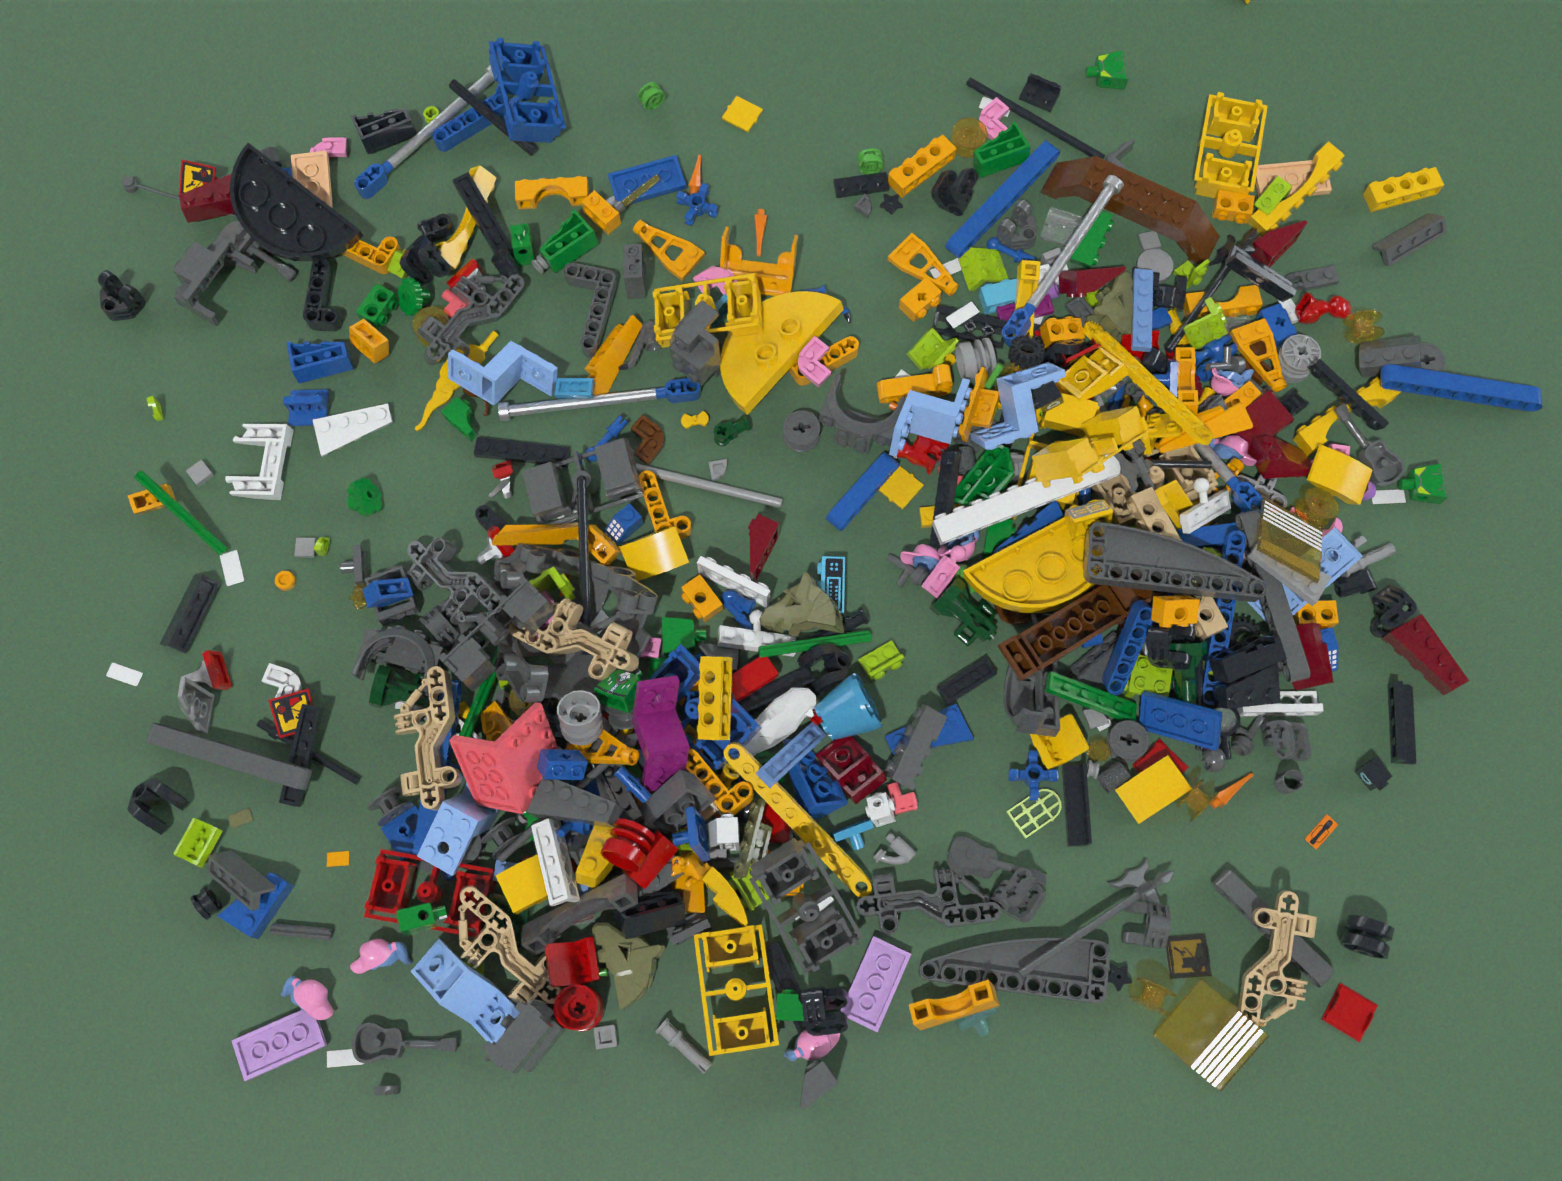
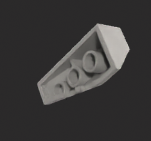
M181 676L177 696L180 709L196 730L208 734L214 695L187 677Z

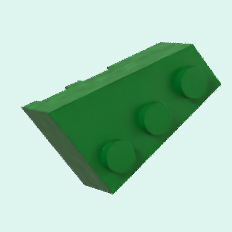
M1015 121L1007 130H1002L996 138L988 140L973 152V167L980 178L1022 164L1029 157L1030 145Z
M575 209L571 211V216L567 221H563L560 224L561 228L556 234L553 233L539 249L542 258L554 274L564 268L566 264L573 262L598 245L594 230Z
M1105 211L1100 213L1070 259L1071 263L1087 269H1091L1092 265L1096 266L1100 257L1097 254L1099 248L1103 249L1107 240L1104 237L1106 231L1110 232L1114 223L1111 220L1113 214Z

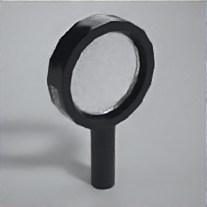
M1212 706L1210 709L1223 712L1220 733L1222 751L1226 757L1224 760H1230L1232 757L1229 737L1234 735L1240 728L1241 718L1236 708L1225 709Z

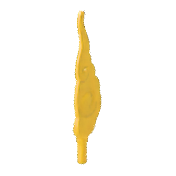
M492 331L479 346L468 345L470 353L467 358L481 364L485 359V353L488 351V348L499 335ZM456 349L458 353H462L464 355V352L462 350ZM448 357L440 369V378L436 382V390L426 405L422 421L415 427L416 431L421 430L427 424L432 412L448 402L455 390L461 387L448 379Z

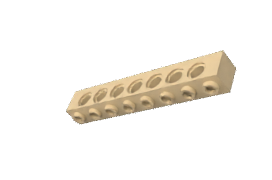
M1153 487L1134 494L1128 499L1127 508L1130 514H1133L1137 520L1136 525L1138 529L1157 533L1152 529V526H1156L1160 530V533L1157 534L1181 541L1166 511L1161 506ZM1143 509L1149 510L1151 515L1144 514ZM1171 578V582L1174 585H1179L1175 578ZM1191 580V584L1194 587L1198 588V583L1194 580ZM1174 593L1175 596H1178V595H1186V594H1177V593ZM1195 596L1197 599H1200L1197 623L1192 624L1193 628L1196 629V636L1200 637L1202 641L1222 632L1228 625L1212 597ZM1200 613H1204L1207 616V621L1200 618Z

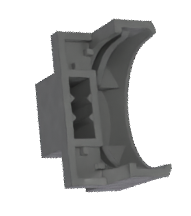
M225 238L222 242L216 239L208 248L194 241L186 249L182 259L177 261L174 266L173 272L182 286L176 289L173 297L179 305L218 326L220 322L215 319L216 314L199 303L198 293L200 291L203 293L223 267H240L254 274L257 273L258 267L254 260L236 251L231 241Z
M700 301L683 317L670 338V356L673 361V367L687 375L690 381L693 383L697 382L701 386L711 375L717 378L721 374L719 352L721 343L706 331L719 314L704 301Z
M835 374L819 414V421L823 425L835 427L834 442L842 447H851L858 453L865 452L869 454L874 441L881 446H891L894 427L906 398L902 396L894 412L882 421L846 408L842 411L836 401V396L841 386L839 382L841 375Z
M395 625V628L388 626L385 631L374 628V630L366 629L351 674L356 679L364 680L369 663L374 662L415 673L425 674L424 679H427V672L430 668L434 666L442 668L443 662L438 657L443 652L445 654L447 652L441 644L431 642L430 638L425 635L426 633L420 630L411 632L399 625ZM425 686L422 691L425 692L426 696H429L428 686Z

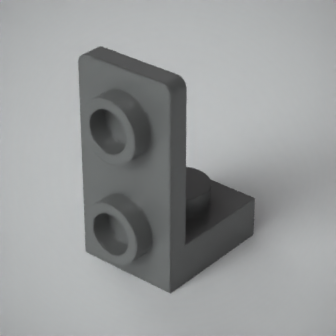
M1131 139L1129 142L1122 143L1115 153L1111 152L1105 160L1127 170L1124 163L1119 160L1132 150L1135 141Z

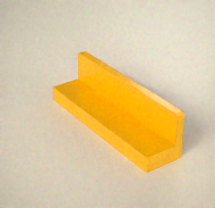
M1174 480L1154 491L1161 506L1176 527L1182 529L1180 514L1194 507V504L1178 481Z

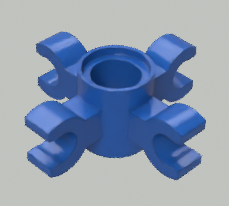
M702 183L699 192L693 193L690 196L682 191H678L676 195L678 200L676 202L680 205L689 206V211L684 217L686 219L685 224L692 226L696 216H701L704 213L712 218H716L718 206L705 202V198H707L710 192L708 190L709 185Z
M1029 750L1026 770L1009 769L1008 778L1009 781L1023 780L1029 786V800L1038 801V785L1041 781L1057 782L1059 775L1058 770L1044 771L1037 764V750ZM1035 772L1038 778L1032 779L1028 773Z

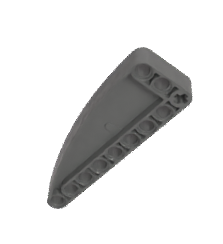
M1101 522L1094 523L1086 533L1083 576L1091 584L1247 602L1258 601L1268 590L1265 582L1235 564L1191 544L1164 535ZM1096 530L1100 532L1101 537H1096L1093 534V531ZM1091 550H1097L1100 556H1094ZM1094 569V570H1095V573H1098V574H1097V575H1094V574H1093L1094 572H1091V570ZM1110 571H1115L1119 578H1113ZM1130 574H1136L1139 580H1133ZM1151 576H1156L1159 582H1153ZM1171 578H1175L1179 585H1174L1171 582ZM1191 580L1196 581L1199 587H1194L1191 584ZM1211 583H1216L1219 590H1215ZM1232 585L1237 586L1239 592H1235L1232 589ZM1252 587L1258 590L1259 595L1253 593Z
M1065 938L1008 940L974 946L930 959L919 966L918 974L925 981L967 987L985 981L987 974H993L996 978L994 984L996 991L1096 1004L1103 1002L1107 995L1110 950L1103 941L1079 939L1024 977H1021L1018 973L1020 968ZM1096 945L1100 946L1103 950L1101 957L1096 956L1094 953ZM925 965H930L933 968L934 973L931 977L924 975L923 967ZM1095 966L1101 970L1100 978H1095L1092 974V969ZM946 968H951L954 971V978L952 980L945 978L944 970ZM966 971L974 973L975 980L972 983L966 981ZM1009 976L1016 979L1017 984L1015 988H1010L1007 985L1006 981ZM1030 979L1035 980L1037 983L1035 991H1031L1028 988L1027 983ZM1051 982L1056 983L1058 986L1056 994H1052L1049 991L1048 986ZM1071 985L1078 987L1079 994L1077 997L1070 994L1069 989ZM1095 988L1096 992L1099 993V997H1096V999L1094 995H1091V991H1094Z

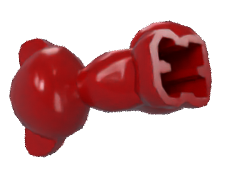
M1305 293L1295 309L1300 324L1316 323L1326 313H1329L1334 318L1345 320L1354 318V315L1351 313L1350 302L1338 295L1331 297L1327 302L1315 300L1311 293Z

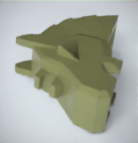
M1126 271L1115 277L1102 292L1100 291L1095 296L1099 303L1093 310L1094 315L1087 316L1085 319L1087 322L1093 321V323L1096 322L1099 326L1101 325V328L1107 331L1120 344L1122 342V335L1132 334L1133 278Z
M807 572L803 573L800 584L789 590L785 589L783 592L786 595L783 599L778 598V602L764 609L759 618L761 625L768 631L781 634L785 630H789L788 635L798 637L801 631H808L814 628L844 634L843 619L838 605L822 589L818 588L817 582L813 578L811 579Z
M596 923L592 927L594 943L603 948L596 952L598 962H606L607 968L614 975L620 1010L627 1009L636 1001H639L651 987L656 972V959L664 953L666 947L665 945L652 946L644 938H641V935L625 939L621 929L615 924Z

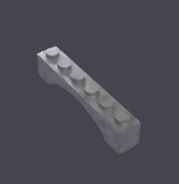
M624 873L579 896L580 901L567 902L522 925L521 945L535 956L545 951L547 944L552 943L562 932L584 917L608 909H617L621 913L637 905V884Z

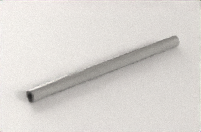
M636 464L638 474L649 470L659 479L778 508L782 507L783 499Z

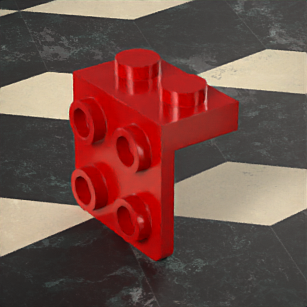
M586 937L575 942L550 943L545 946L549 984L551 987L582 985L599 980V968L597 966L596 947L593 937Z

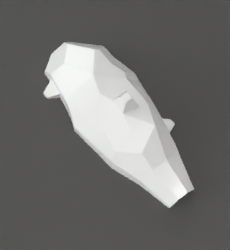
M793 687L774 699L758 718L754 719L762 729L744 748L754 756L756 753L777 745L794 733L805 717L812 718L814 716L812 710L816 706V695L809 688Z

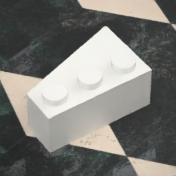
M723 814L721 818H716L706 824L709 850L726 849L727 851H739L740 829L738 817H734L733 814Z

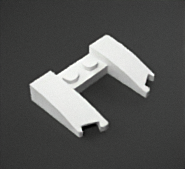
M243 424L242 426L247 431L242 438L235 436L233 442L265 446L260 476H226V482L233 483L235 491H230L229 493L232 496L281 500L284 482L281 480L286 448L291 447L294 430L287 424Z

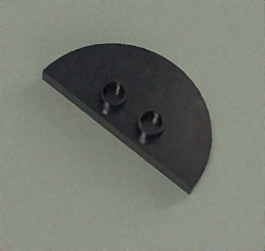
M247 143L242 149L231 174V203L235 215L244 230L266 251L293 261H317L343 253L364 236L361 230L250 143Z

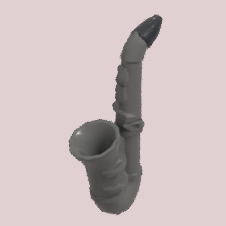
M647 320L643 323L629 362L618 367L619 370L633 368L639 360L641 350L644 349L645 344L647 351L654 352L661 349V345H659L658 341L656 342L654 320Z

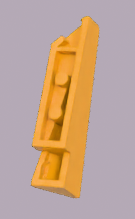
M634 315L630 316L624 326L618 324L614 327L584 368L590 374L587 378H593L595 381L593 395L608 394L619 372L618 367L624 363L639 334L642 323Z
M1242 402L1226 410L1219 405L1195 414L1205 424L1204 426L1210 429L1209 431H1212L1214 434L1213 439L1253 428L1251 419ZM1182 430V434L1178 437H1162L1160 442H1155L1154 447L1160 453H1165L1197 444V442Z
M578 522L548 525H505L495 535L492 545H517L518 543L531 545L563 544L565 540H577Z
M683 852L680 857H685L690 852ZM699 858L697 861L703 866L702 860ZM682 875L671 883V891H679L685 904V913L705 912L704 883L702 880L690 888H686L685 881L687 878L685 875Z

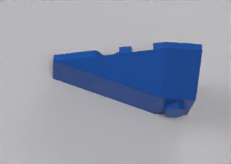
M1054 501L1040 511L1031 525L1025 524L1018 531L1017 537L1011 536L994 550L992 555L1064 518L1058 503Z

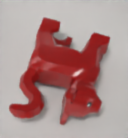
M917 435L914 444L909 446L905 441L903 450H899L897 457L894 458H905L914 465L924 467L926 473L931 475L935 469L936 461L931 459L928 454H933L935 459L940 462L941 450H946L950 444Z

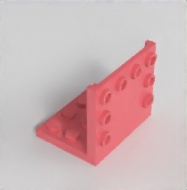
M537 702L522 714L495 742L457 735L449 739L476 805L523 814L528 809L543 777L537 769L541 749H558L543 706Z

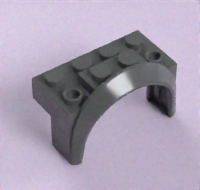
M1057 661L1027 678L1031 681L1017 680V675L1009 665L1004 684V708L1007 716L1013 725L1016 726V732L1056 737L1060 731L1059 697L1045 692L1047 674L1051 671L1058 674ZM1034 686H1035L1036 711H1034V704H1033V690H1034Z

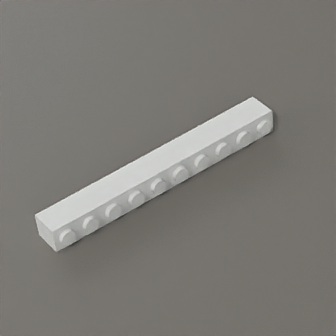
M1112 456L1103 463L1105 467L1103 471L1098 473L1089 471L1082 476L1084 480L1074 484L1071 477L1049 480L1051 486L1044 488L1042 482H1035L1037 479L1032 478L1026 481L1024 486L1014 485L1008 488L1006 493L996 492L989 496L990 499L985 501L978 499L971 503L972 506L964 508V506L957 507L953 510L954 513L946 515V513L935 516L936 520H933L932 526L940 545L1118 477L1121 475L1120 464Z

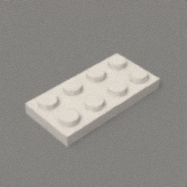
M700 556L697 561L698 573L701 576L729 590L737 591L747 599L756 600V603L766 608L769 606L771 597L768 586L760 582L757 584L751 581V578L745 574L738 575L734 573L732 568L726 565L722 567L716 564L717 562L710 557L704 558Z

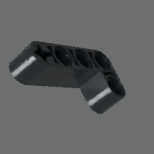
M325 259L313 261L303 318L312 330L335 332L342 328L343 322L336 310L327 308L333 271Z

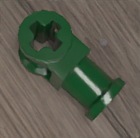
M742 415L740 419L734 422L730 420L726 423L717 424L713 431L715 443L719 446H726L731 440L737 438L738 434L746 430L750 431L751 427L747 418Z

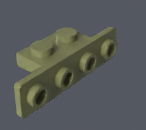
M763 798L753 801L750 805L749 819L744 827L745 835L739 846V858L734 866V878L736 879L747 877L750 864L766 856L773 827L761 823L766 803Z

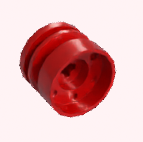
M619 818L615 821L614 828L610 831L612 838L606 839L600 854L608 862L623 870L640 872L646 860L644 853L650 852L651 845L655 841V835L634 821Z
M580 984L569 985L562 989L554 1003V1015L558 1023L564 1028L579 1032L595 1028L602 1020L605 1011L601 995L596 990ZM580 1004L586 1007L583 1009V1014L578 1012Z

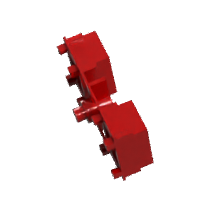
M381 849L379 857L377 856L375 864L377 866L369 898L365 902L364 908L366 910L364 917L398 923V919L373 914L374 912L397 916L396 911L408 908L418 865L406 861L387 859V855L421 861L425 860L417 857V855ZM460 863V868L488 872V876L462 871L456 872L457 882L450 913L443 923L459 927L458 920L461 919L458 908L462 904L460 891L465 886L471 885L476 887L492 901L496 881H492L494 869ZM435 866L432 868L430 881L421 883L416 892L421 902H424V904L431 903V906L439 903L443 896L442 889L437 885L440 869ZM466 891L464 893L466 896L465 900H473L475 905L472 907L475 908L477 903L483 898L479 897V900H477L473 896L474 891L470 893ZM481 905L479 909L480 913L484 915L488 914L490 912L491 905ZM469 908L466 909L465 920H467V928L475 930V933L468 932V936L476 937L486 923ZM422 915L420 920H426L428 915ZM440 926L432 928V930L459 934V930Z

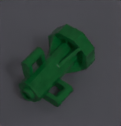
M957 577L944 589L938 599L933 602L930 609L938 616L953 617L962 623L953 635L967 647L977 638L982 642L987 639L989 641L992 640L997 634L995 629L998 626L992 622L997 612L983 600L977 607L974 606L969 600L965 588L966 584ZM982 609L989 617L983 614L980 610ZM965 627L974 634L971 638H968L962 632Z
M1195 640L1191 643L1171 642L1170 652H1181L1190 655L1191 663L1189 669H1174L1175 676L1171 677L1169 697H1175L1176 700L1197 705L1196 668L1202 656L1207 654V641ZM1173 681H1175V692L1173 691Z
M379 665L370 692V706L382 708L397 702L405 703L414 690H418L421 686L418 683L424 679L425 674L417 672L413 683L404 681L392 667ZM421 691L422 695L414 705L426 709L430 706L429 696H426L425 692ZM426 715L421 718L420 722H425L424 718Z

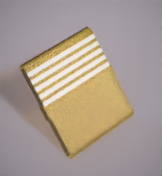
M1263 498L1258 523L1257 551L1318 583L1322 559L1323 530L1274 502Z
M1202 979L1194 985L1153 1033L1156 1038L1178 1055L1186 1065L1193 1068L1219 1091L1224 1089L1269 1037L1265 1031L1245 1016L1236 1005L1227 1001Z

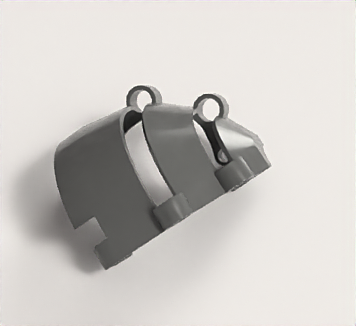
M518 543L510 556L495 561L494 584L508 597L520 586L518 581L522 577L528 581L534 580L544 570L554 566L558 573L572 575L570 583L575 589L572 593L576 598L571 602L580 604L579 552L563 548L553 550L531 544ZM589 560L591 623L600 612L610 589L618 599L612 616L616 615L618 611L636 614V618L617 622V624L632 631V638L626 650L639 658L651 637L643 629L647 615L654 613L657 601L656 593L635 580L636 573L623 567H608ZM564 594L562 595V597H561L559 600H562V599H565V598H566V597L564 596ZM496 615L495 617L503 626L512 619L510 616L506 618ZM607 628L603 629L598 636L602 638ZM510 632L505 638L509 645L507 647L502 643L498 645L499 655L496 660V676L500 681H509L521 702L542 703L544 698L553 697L560 701L566 694L579 690L588 691L596 695L594 688L602 682L592 678L588 673L589 665L594 657L592 654L582 655L581 653L573 663L568 665H530L524 658L538 657L547 653L512 636ZM621 657V659H620L621 661H624L625 663H627V661H628V660H626V659L623 658V657ZM603 667L599 669V675L602 674Z

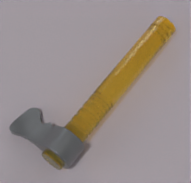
M655 174L621 202L615 201L614 196L606 201L620 214L625 210L626 206L660 181V178Z

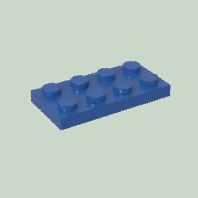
M676 155L608 174L615 200L620 201L624 206L686 189V183Z
M1144 691L1141 696L1139 724L1148 732L1216 751L1219 748L1223 712Z

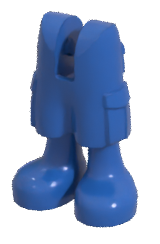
M1230 334L1210 341L1204 345L1203 351H1195V367L1205 358H1211L1197 368L1196 374L1200 381L1207 382L1212 378V371L1206 370L1207 363L1223 362V347L1232 340ZM1236 343L1229 346L1231 347V356L1238 351Z

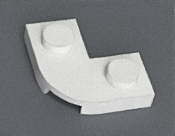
M269 663L262 682L279 688L275 698L301 691V681L294 672Z

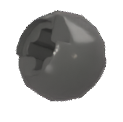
M1220 748L1216 751L1205 749L1202 753V763L1207 771L1219 772L1225 767L1224 759L1226 757Z

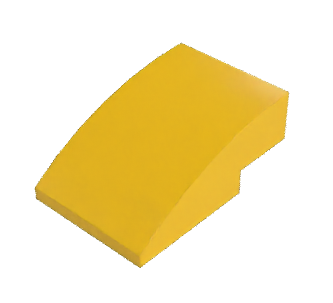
M1100 347L1089 358L1085 355L1082 356L1065 372L1066 377L1059 379L1057 383L1081 401L1111 388L1127 376L1129 372L1124 363Z
M1319 445L1307 481L1329 496H1336L1347 504L1360 505L1373 470L1350 456Z
M675 526L619 546L628 569L636 573L635 580L637 581L689 563Z
M1167 755L1115 789V791L1138 824H1140L1190 791L1192 787L1170 756Z
M538 854L495 875L512 912L515 914L548 899Z
M712 866L702 881L704 885L716 893V896L713 898L714 903L743 927L749 926L744 908L736 892L728 881Z

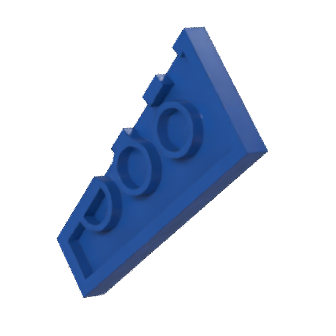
M957 704L939 711V713L947 716V719L937 740L931 742L932 748L974 740ZM906 727L884 737L893 756L895 755L894 749L896 745L902 742L905 737L904 731Z

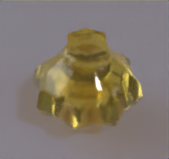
M356 585L352 590V596H349V599L353 600V606L358 610L362 609L366 604L363 593L364 588L360 585Z
M1103 740L1091 742L1088 751H1086L1089 754V758L1095 761H1107L1111 755L1108 745Z

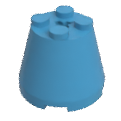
M856 673L848 676L814 706L818 717H821L823 720L821 725L825 733L829 734L832 740L875 731L883 727L879 712L871 696L863 688L864 684Z

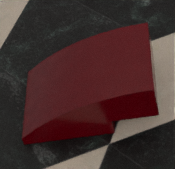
M1269 390L1246 408L1253 428L1229 435L1240 436V438L1246 440L1249 445L1247 452L1249 454L1255 437H1275L1280 431L1289 426L1294 418Z
M1311 622L1296 626L1310 669V677L1291 682L1295 690L1298 691L1334 683L1328 647L1322 641L1320 625Z
M852 736L835 739L815 755L855 805L887 781L884 772L872 761L870 755Z

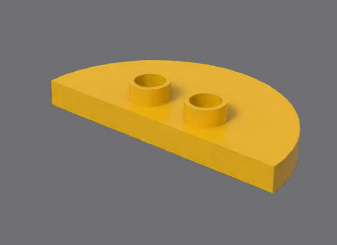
M809 291L780 294L761 302L763 333L734 337L732 331L728 333L721 351L720 370L724 385L731 399L741 411L748 415L796 363L801 350L814 336L818 338L844 310L840 300L826 294Z
M1065 518L963 570V577L980 596L1001 608L1020 613H1044L1063 608L1083 597L1095 585L1088 583L1083 576L1086 535L1071 538ZM1100 532L1093 533L1096 537H1101ZM1091 550L1094 556H1100L1097 550ZM1094 569L1091 570V572H1094V573H1093L1094 575H1097V574H1098V573H1095V570H1094Z

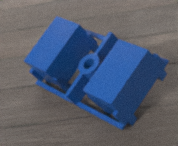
M497 38L496 42L489 41V62L494 81L499 82L495 92L501 93L506 108L504 119L510 141L552 143L554 137L559 136L561 130L566 129L544 46H540L539 41H533L532 45L504 43L503 38ZM540 50H541L543 59H541V57H540V54H539ZM544 67H546L550 85L538 84L544 73ZM506 94H515L517 97H513L508 102ZM553 94L554 100L549 99L548 103L520 102V100L529 101L532 96L551 97ZM555 107L557 108L559 118L556 117Z
M682 644L668 655V659L649 678L651 680L677 675L680 682L676 704L700 679V662ZM732 696L730 740L696 739L697 743L694 744L686 736L689 746L697 751L714 772L728 764L724 757V749L728 744L738 742L745 747L762 729ZM699 697L691 699L686 703L685 712L688 716L681 723L683 730L694 719H699ZM703 748L714 762L712 763L699 749ZM736 748L729 750L732 758L739 753V750Z

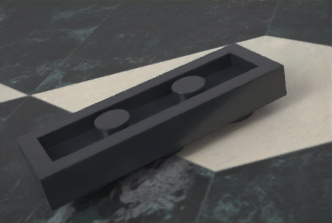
M886 172L833 179L836 198L889 191Z
M984 658L939 686L937 691L948 706L996 676L997 672L989 660Z

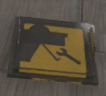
M1205 934L1168 936L1165 948L1170 979L1212 976Z

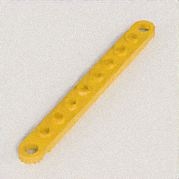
M1093 321L1085 323L1083 333L1090 340L1094 338L1096 344H1101V348L1124 363L1129 372L1127 376L1132 379L1133 383L1137 384L1183 431L1188 433L1199 444L1209 445L1214 434L1204 426L1205 424L1116 339L1107 331H1104L1101 325L1099 326V324L1093 323Z
M738 742L728 744L724 749V757L727 762L805 843L810 842L817 856L856 896H868L872 890V881L864 874L862 869L778 782L769 788L755 774L762 765L742 744ZM731 748L738 749L740 756L732 758L729 750ZM858 882H865L868 888L861 891L857 889L856 884Z

